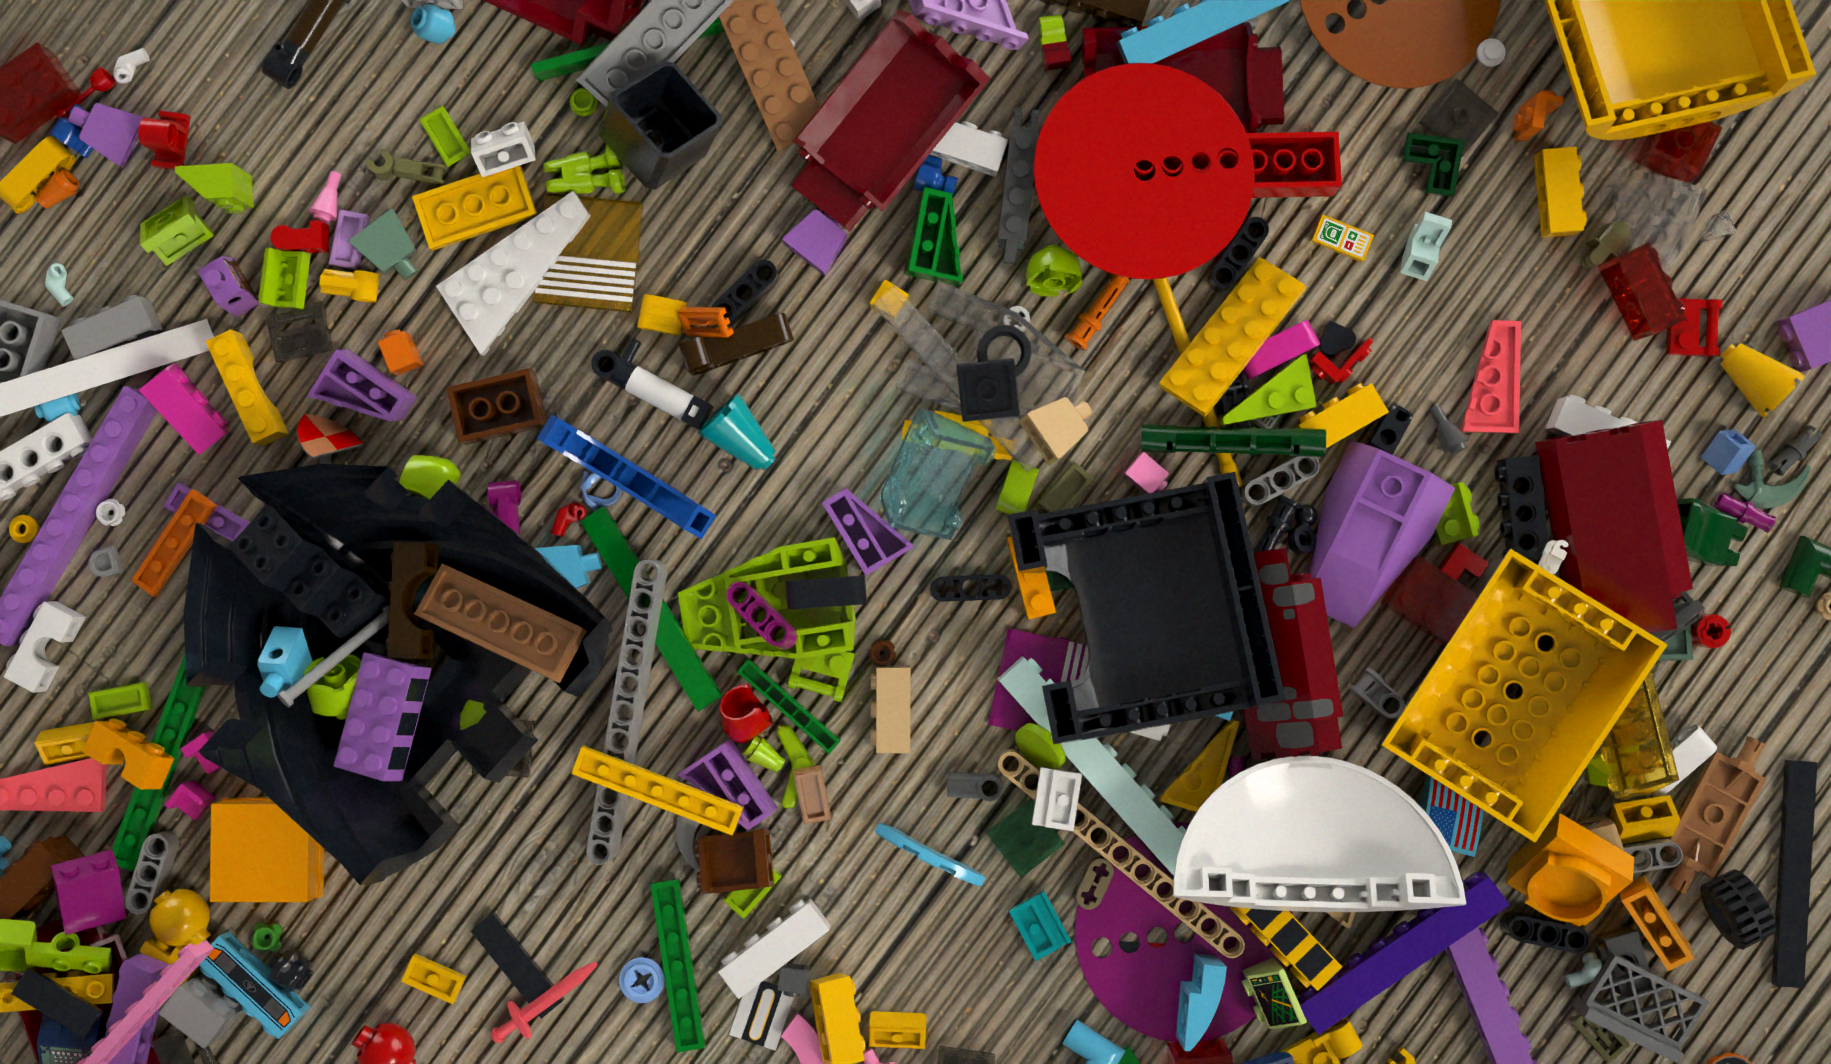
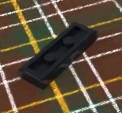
M33 968L26 969L11 993L83 1038H87L104 1013L100 1008Z

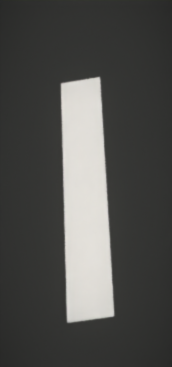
M201 320L0 383V417L207 352L209 349L205 341L214 337L208 320Z

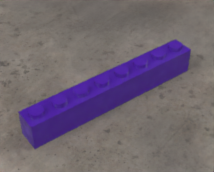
M1484 871L1480 874L1478 872L1472 873L1465 878V884H1463L1466 905L1418 910L1416 913L1417 917L1409 922L1402 921L1392 929V934L1386 938L1379 937L1371 942L1369 945L1370 949L1361 955L1356 953L1350 956L1345 961L1346 965L1318 991L1312 985L1302 989L1298 994L1297 1000L1303 1014L1318 1035L1508 907L1510 904L1491 878Z

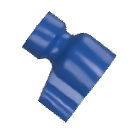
M75 103V104L72 106V108L69 110V113H71V111L73 110V108H74L75 106H77V107H79V108H81V109H83V108L80 107L79 105H77V104ZM69 117L60 118L49 133L85 158H88L94 149L79 139L83 128L69 122Z
M929 154L920 166L914 190L921 191L926 187L952 193L953 197L958 178L951 175L943 176L941 173L942 158Z

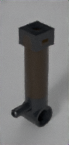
M310 0L283 42H277L273 45V51L266 57L263 63L262 73L286 89L294 87L302 75V66L344 2L349 5L351 0Z

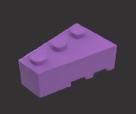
M349 349L335 350L307 395L309 398L357 410V412L387 421L403 420L417 399V396Z
M847 488L822 502L866 576L915 547Z
M728 739L677 774L701 791L743 806L744 808L738 823L747 830L769 817L778 808L731 739Z

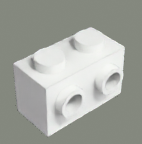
M524 121L520 123L511 122L505 124L499 130L493 132L483 131L474 138H471V154L482 177L536 160L535 145Z

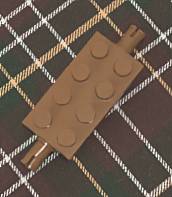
M1747 736V740L1737 758L1733 757L1731 759L1715 751L1707 759L1678 814L1680 822L1674 835L1666 837L1673 840L1683 852L1682 861L1671 882L1668 884L1671 888H1675V890L1686 895V891L1696 872H1702L1712 878L1715 877L1766 781V778L1755 772L1756 768L1753 767L1763 747H1765L1764 743H1759V740ZM1665 846L1661 849L1665 853L1674 856V847Z

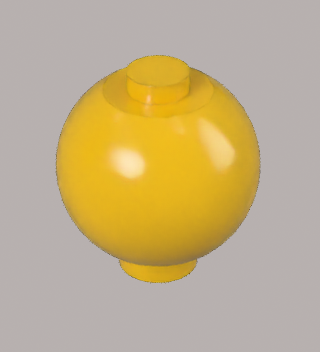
M167 889L153 900L156 906L150 912V928L155 937L162 943L176 947L193 943L195 946L211 935L206 930L210 921L209 906L205 899L197 892L189 889H176L170 893Z

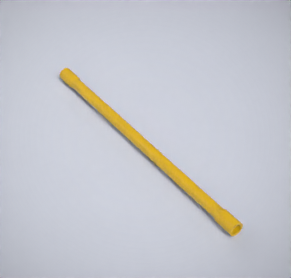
M1167 278L1153 279L1179 354L1181 355L1191 342ZM1213 407L1206 417L1202 416L1205 426L1221 428ZM1216 453L1221 474L1235 472L1238 487L1243 486L1231 453Z

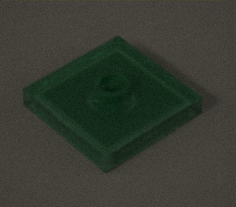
M1031 798L986 831L987 835L1020 878L1065 845V842L1054 828L1032 825L1035 803Z

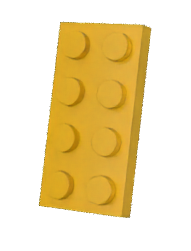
M521 165L485 177L477 174L412 196L431 251L538 216Z

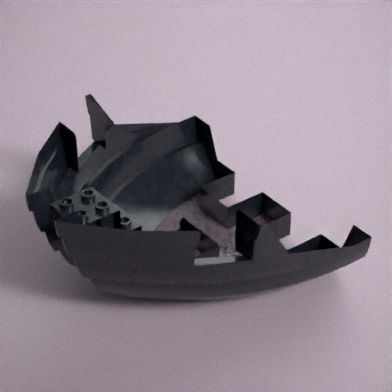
M315 464L240 476L238 479L257 499L267 505L234 541L215 533L214 530L198 522L195 524L184 605L186 686L204 687L206 683L231 686L234 683L235 698L240 720L235 718L227 720L198 752L203 758L260 789L342 864L359 885L384 881L388 876L407 868L440 848L459 828L460 825L425 788L428 782L457 751L484 779L500 783L538 741L534 734L503 703L504 699L531 670L418 617L426 627L434 630V641L451 659L427 684L402 781H381L334 767L346 719L314 713L311 709L307 690L293 700L294 704L290 707L284 705L277 695L275 697H267L261 693L260 686L263 683V679L258 667V659L275 626L302 628L312 661L321 657L326 659L380 615L386 605L390 606L389 581L392 578L390 555L394 542L439 545L438 570L441 564L447 565L584 628L587 632L561 682H555L564 692L576 697L597 677L606 654L609 634L613 631L612 625L542 554L507 526L496 514L474 501L449 479L429 500L421 497L406 496L408 491L395 480L397 475L389 466ZM435 575L427 578L418 588L415 596V610H417ZM389 622L350 654L357 656L360 661H362L363 653L387 656L388 651L386 650L385 643L389 634ZM473 700L484 703L483 709L486 713L480 721L461 730L460 714L466 702Z

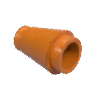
M65 169L60 172L55 171L35 196L36 200L41 206L49 209L51 206L75 195L80 187V183L72 173Z

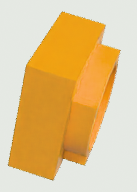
M1559 813L1548 823L1536 843L1530 840L1509 859L1505 883L1524 894V903L1544 915L1556 920L1571 922L1578 927L1581 925L1586 926L1603 911L1605 905L1633 882L1634 857Z

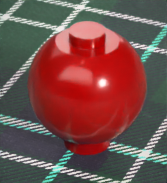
M381 1023L373 1029L364 1025L351 1044L358 1049V1064L416 1063V1060L413 1059L416 1049L412 1035L404 1027L395 1023Z

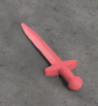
M592 962L576 969L521 1010L514 1001H508L507 1005L512 1018L499 1028L494 1027L491 1031V1039L496 1043H502L505 1041V1037L517 1028L525 1038H531L532 1033L528 1022L581 984L597 967V962Z

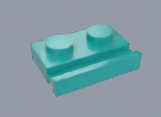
M1044 890L1034 897L1032 896L1008 909L1035 961L1072 942Z

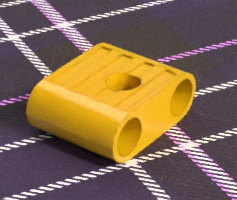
M643 294L637 328L681 336L682 324L677 311L682 307H686L687 303Z

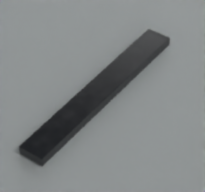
M1785 760L1775 918L1776 933L1774 934L1772 985L1779 987L1804 988L1818 763L1812 761Z

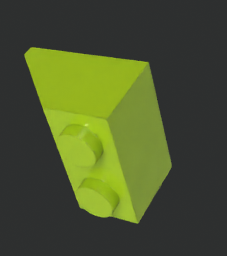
M233 163L175 166L176 174L201 196L216 204V207L225 209L227 213L240 214L244 213V209L254 208L252 175Z

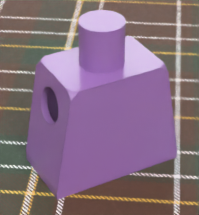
M95 103L90 113L75 106L70 113L68 121L83 128L79 135L80 140L118 166L124 168L139 137V124L143 117Z
M815 209L787 233L782 240L785 246L826 277L847 240V233L829 215L825 216Z

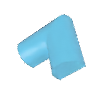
M1078 1019L1063 1042L1064 1046L1086 1059L1084 1064H1118L1125 1053L1124 1049Z

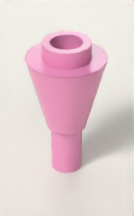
M330 171L326 186L310 207L309 212L313 215L314 220H321L326 224L337 220V188L341 178L340 173Z

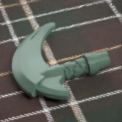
M1762 450L1753 451L1750 454V459H1748L1751 467L1752 481L1746 486L1734 484L1733 487L1744 499L1753 503L1755 508L1778 507L1791 501L1799 494L1806 484L1811 467L1809 465L1804 466L1800 474L1786 484L1767 486L1762 481V464H1764Z

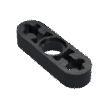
M1001 574L942 576L933 580L930 592L933 598L940 602L1000 600L1010 594L1012 585L1010 580ZM981 579H988L986 585L995 584L996 579H1001V583L1006 584L1007 588L1002 590L1001 595H996L995 590H987L988 596H982L984 587ZM953 580H960L958 584L960 597H954L955 591L946 592V597H940V593L934 590L935 587L940 585V581H945L946 586H955ZM974 580L978 583L979 591L976 595L967 596L964 594L962 587L965 581Z

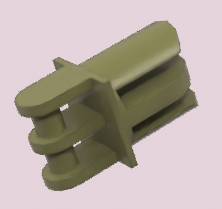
M1623 221L1608 223L1599 230L1592 240L1586 242L1585 244L1590 249L1580 261L1582 268L1588 270L1601 264L1604 260L1607 262L1618 256L1617 252L1624 246L1627 238L1630 236L1628 224Z

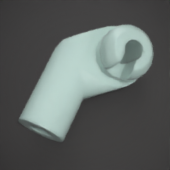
M54 263L50 265L47 271L45 286L59 304L64 307L69 305L74 298L65 289L67 278L65 267L62 264Z
M1589 952L1584 954L1582 961L1585 965L1582 970L1565 975V981L1569 989L1593 982L1602 968L1601 959H1598L1596 953Z

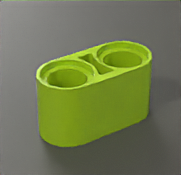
M1012 460L995 510L1006 514L1024 512L1039 469Z

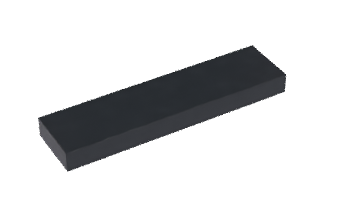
M495 911L471 930V933L529 1004L554 986ZM562 997L538 1014L539 1017L542 1019L563 1002L565 998Z

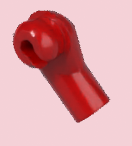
M571 503L560 508L557 511L550 533L564 537L569 523L585 517V507L581 503Z

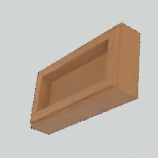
M816 765L793 770L803 824L830 820L831 813L822 766Z

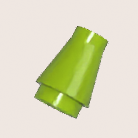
M755 737L749 740L742 751V754L747 757V761L770 769L775 773L781 769L786 760L763 737Z

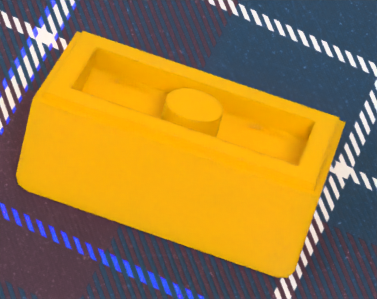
M95 722L41 731L34 744L44 765L90 758L82 751Z
M872 1011L870 1013L869 1047L925 1049V1013Z

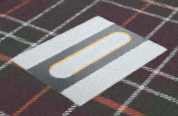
M762 981L741 998L729 1035L776 1051L794 997L785 996L783 991L777 990V985Z

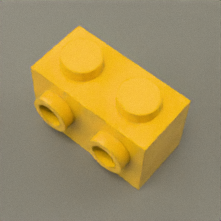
M1670 795L1613 804L1608 817L1615 823L1622 844L1673 836L1680 822Z

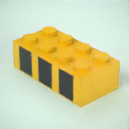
M1230 907L1245 925L1249 922L1253 924L1249 929L1266 946L1270 942L1273 944L1270 950L1286 967L1290 963L1293 965L1289 970L1306 988L1312 985L1318 991L1342 968L1332 955L1289 911Z

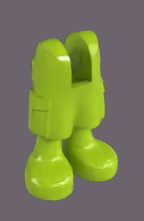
M606 145L605 153L596 157H591L588 151L543 163L544 173H562L563 177L546 181L547 192L563 193L574 191L576 194L592 193L598 186L611 188L616 194L625 192L624 173L621 169H617L623 168V162L608 145ZM594 169H613L604 174H592Z

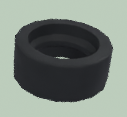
M1010 325L994 326L986 331L979 341L977 350L978 362L989 361L987 350L994 339L1002 336L1011 337L1017 341L1021 350L1020 360L1015 365L1016 377H1018L1030 363L1032 354L1030 341L1025 333L1017 327Z

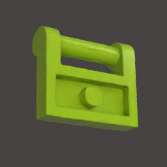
M846 651L795 659L787 688L796 689L798 687L834 697V701L842 702L855 653ZM801 669L838 678V685L836 687L800 677Z

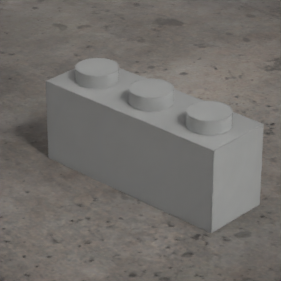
M131 295L122 299V303L115 307H103L95 312L96 315L90 318H79L70 322V326L61 331L73 359L77 360L163 331L151 300L138 295Z

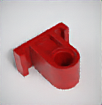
M159 110L158 116L160 119L144 117L141 120L138 130L139 141L142 146L155 152L154 160H151V166L175 170V166H184L191 117L183 113Z

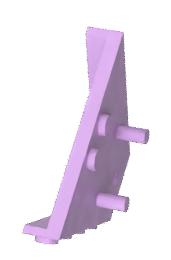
M909 0L915 18L924 20L926 24L940 25L958 34H969L983 42L991 41L1000 44L1008 50H1019L1029 40L1027 33L1016 29L1006 0Z

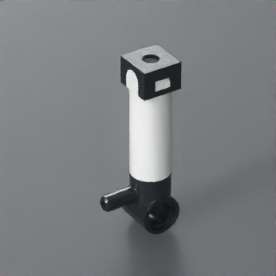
M635 338L630 340L622 357L609 350H601L593 356L591 366L594 373L599 377L697 430H700L706 423L714 408L710 403L632 363L641 345V342ZM608 358L613 359V369L609 372H603L601 369L602 362Z

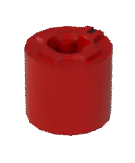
M1703 614L1702 618L1690 625L1692 644L1698 647L1719 648L1727 643L1731 635L1728 621L1716 614Z

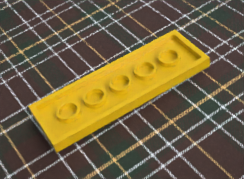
M1259 257L1160 380L1159 387L1206 417L1305 292L1306 285Z

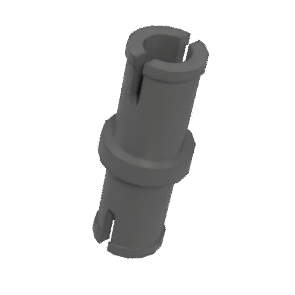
M1811 425L1806 426L1793 441L1790 440L1784 445V450L1768 463L1770 470L1772 471L1781 464L1774 473L1778 476H1783L1797 460L1801 461L1806 457V452L1822 438L1821 432L1817 431L1809 438V435L1817 428Z

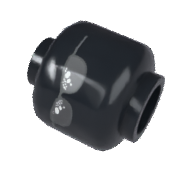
M288 949L283 954L277 952L268 964V967L271 968L269 973L270 981L287 992H292L296 989L300 991L313 975L310 959L294 949Z

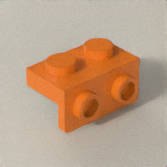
M1539 91L1518 108V114L1514 116L1512 122V130L1515 131L1514 140L1525 142L1542 130L1545 117L1564 103V97L1556 96V93L1553 91Z

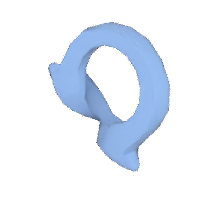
M584 471L580 488L583 492L584 501L592 508L593 512L602 506L614 504L620 498L622 489L617 486L615 494L609 499L587 495V489L591 488L592 484L602 477L595 473L589 474L587 471Z

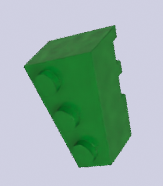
M924 187L918 195L903 275L959 286L963 283V275L959 261L960 252L956 238V221L952 193Z

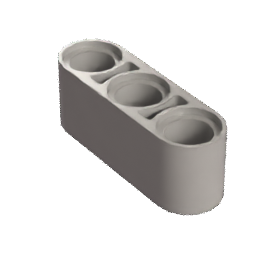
M1295 456L1246 482L1240 489L1241 500L1249 506L1260 505L1315 476L1319 471V460L1317 457ZM1301 459L1307 460L1310 464V470L1307 474H1303L1298 468V463ZM1276 472H1280L1285 476L1286 481L1283 487L1276 486L1273 481ZM1252 485L1257 486L1261 491V496L1257 501L1251 499L1248 493Z
M165 830L150 835L145 839L126 896L125 903L130 912L142 914L150 911L156 906L153 900L165 891L179 848V839L174 832ZM159 838L165 844L164 851L158 848L157 842ZM150 866L156 870L155 878L149 874ZM141 893L146 895L148 899L147 905L141 902Z
M1668 838L1622 844L1624 852L1629 855L1636 850H1641L1645 853L1644 861L1634 864L1633 873L1672 868L1681 863L1683 858L1681 848ZM1663 847H1674L1675 853L1671 859L1665 860L1660 857V851Z

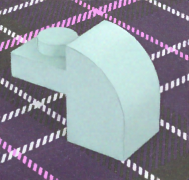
M1428 212L1423 214L1418 224L1415 223L1409 235L1402 258L1400 273L1424 281L1429 279L1438 263L1440 246L1451 229L1452 220Z

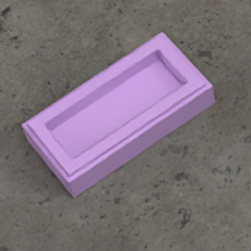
M339 209L329 259L330 265L359 270L362 255L353 248L348 240L368 226L370 216Z

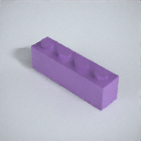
M143 953L123 961L119 969L120 977L117 989L112 997L111 1014L106 1022L105 1038L109 1035L108 1029L114 1023L127 1016L125 1013L126 1009L144 997L142 992L152 983L158 982L162 978L160 975L161 971L170 964ZM160 1008L108 1064L147 1063Z

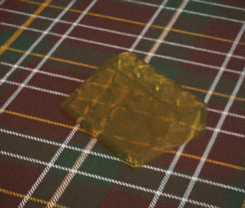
M1652 670L1602 742L1601 757L1608 766L1610 774L1608 775V785L1610 790L1614 792L1615 799L1649 795L1679 780Z

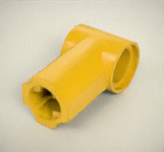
M324 269L320 276L319 285L323 294L350 297L356 301L376 303L380 274L355 270L353 273Z

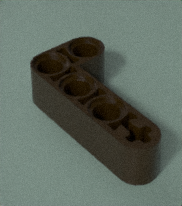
M780 313L733 329L734 333L729 337H709L706 339L696 337L680 343L679 348L687 371L693 376L783 346L794 341V337L786 314Z

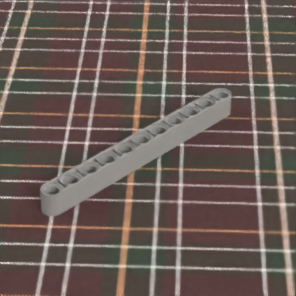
M658 559L643 560L636 565L634 570L603 753L631 764L635 763L667 577V568ZM649 565H652L655 569V577L652 580L646 575V569ZM644 593H647L651 599L648 608L641 602V597ZM639 621H642L646 626L644 635L639 634L637 631V623ZM634 649H637L641 654L639 663L635 662L632 658V651ZM629 677H632L636 682L634 691L627 685ZM624 704L628 705L631 709L630 718L623 715L622 708ZM619 732L626 736L627 743L625 746L618 742ZM599 784L597 785L586 849L588 859L596 865H602L618 855L629 798L628 795L616 791L617 799L613 801L608 795L609 788ZM604 816L611 819V829L605 826L603 822ZM599 844H603L607 848V856L600 853Z

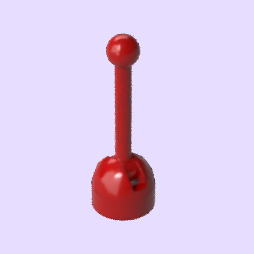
M98 67L90 76L91 86L67 108L59 110L57 118L69 117V110L75 103L77 105L82 103L95 90L100 92L109 91L117 84L115 79L104 68Z

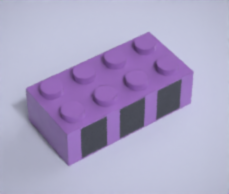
M363 653L334 767L381 781H402L432 668L397 658H387L386 655Z

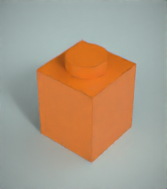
M400 329L393 330L384 335L385 339L377 341L390 373L399 376L423 366L411 334L405 331L401 332Z

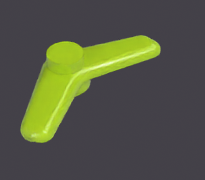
M782 724L776 728V732L792 765L781 801L782 807L788 809L794 808L799 800L793 770L815 766V762L791 726Z

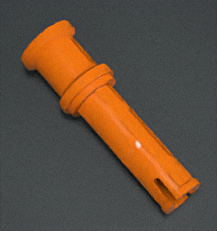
M1112 275L1089 310L1079 315V321L1071 333L1065 335V339L1082 351L1088 348L1086 344L1093 334L1101 329V320L1127 283L1130 282L1129 278Z

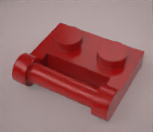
M1669 299L1666 355L1720 357V347L1717 346L1719 310L1722 309V300ZM1700 310H1707L1705 347H1699Z

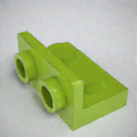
M1464 482L1450 484L1455 490L1434 530L1438 545L1478 536L1479 520L1477 515L1472 513L1470 502H1472L1471 491L1468 486H1465Z

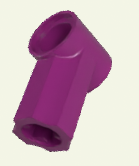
M519 481L489 482L487 489L488 501L493 513L520 535L518 505L521 504V488Z

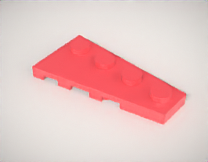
M1493 320L1489 322L1460 429L1462 432L1519 433L1521 321Z
M93 758L0 779V810L105 811L107 764H100Z

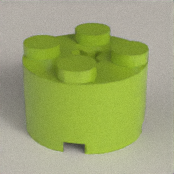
M349 654L306 689L311 709L314 713L324 716H336L338 719L347 718L361 661L357 656ZM324 657L310 663L304 671V676L321 663Z

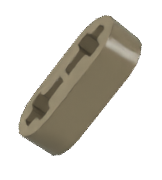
M1095 857L1088 863L1076 889V900L1083 909L1091 910L1098 907L1113 877V866L1104 857ZM1104 863V868L1108 872L1106 875L1101 874L1096 882L1094 881L1096 872L1093 868L1094 866L1099 867ZM1091 885H1094L1092 893L1096 897L1095 900L1089 899L1087 903H1084V897L1081 893L1083 891L1088 892Z

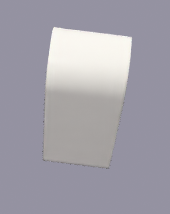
M1698 724L1692 725L1646 762L1637 779L1653 798L1664 796L1717 750V746Z

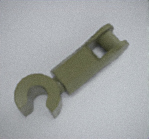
M383 149L381 151V155L385 160L383 166L378 167L371 159H366L368 169L381 181L389 180L395 175V177L443 186L445 182L442 180L443 172L447 171V167L442 164L397 158L395 161L391 154ZM426 169L432 170L431 177L425 176Z

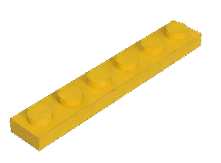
M584 745L580 749L571 773L732 836L744 808L733 802Z

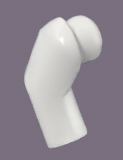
M141 48L118 58L113 71L116 82L121 84L130 82L136 67L150 61L146 50Z

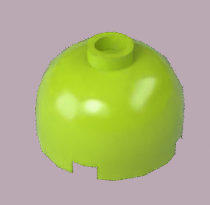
M1048 245L1031 256L1027 264L1026 285L1030 286V291L1034 294L1056 297L1059 296L1057 291L1067 290V294H1070L1080 288L1082 284V271L1078 258L1070 250L1058 245Z

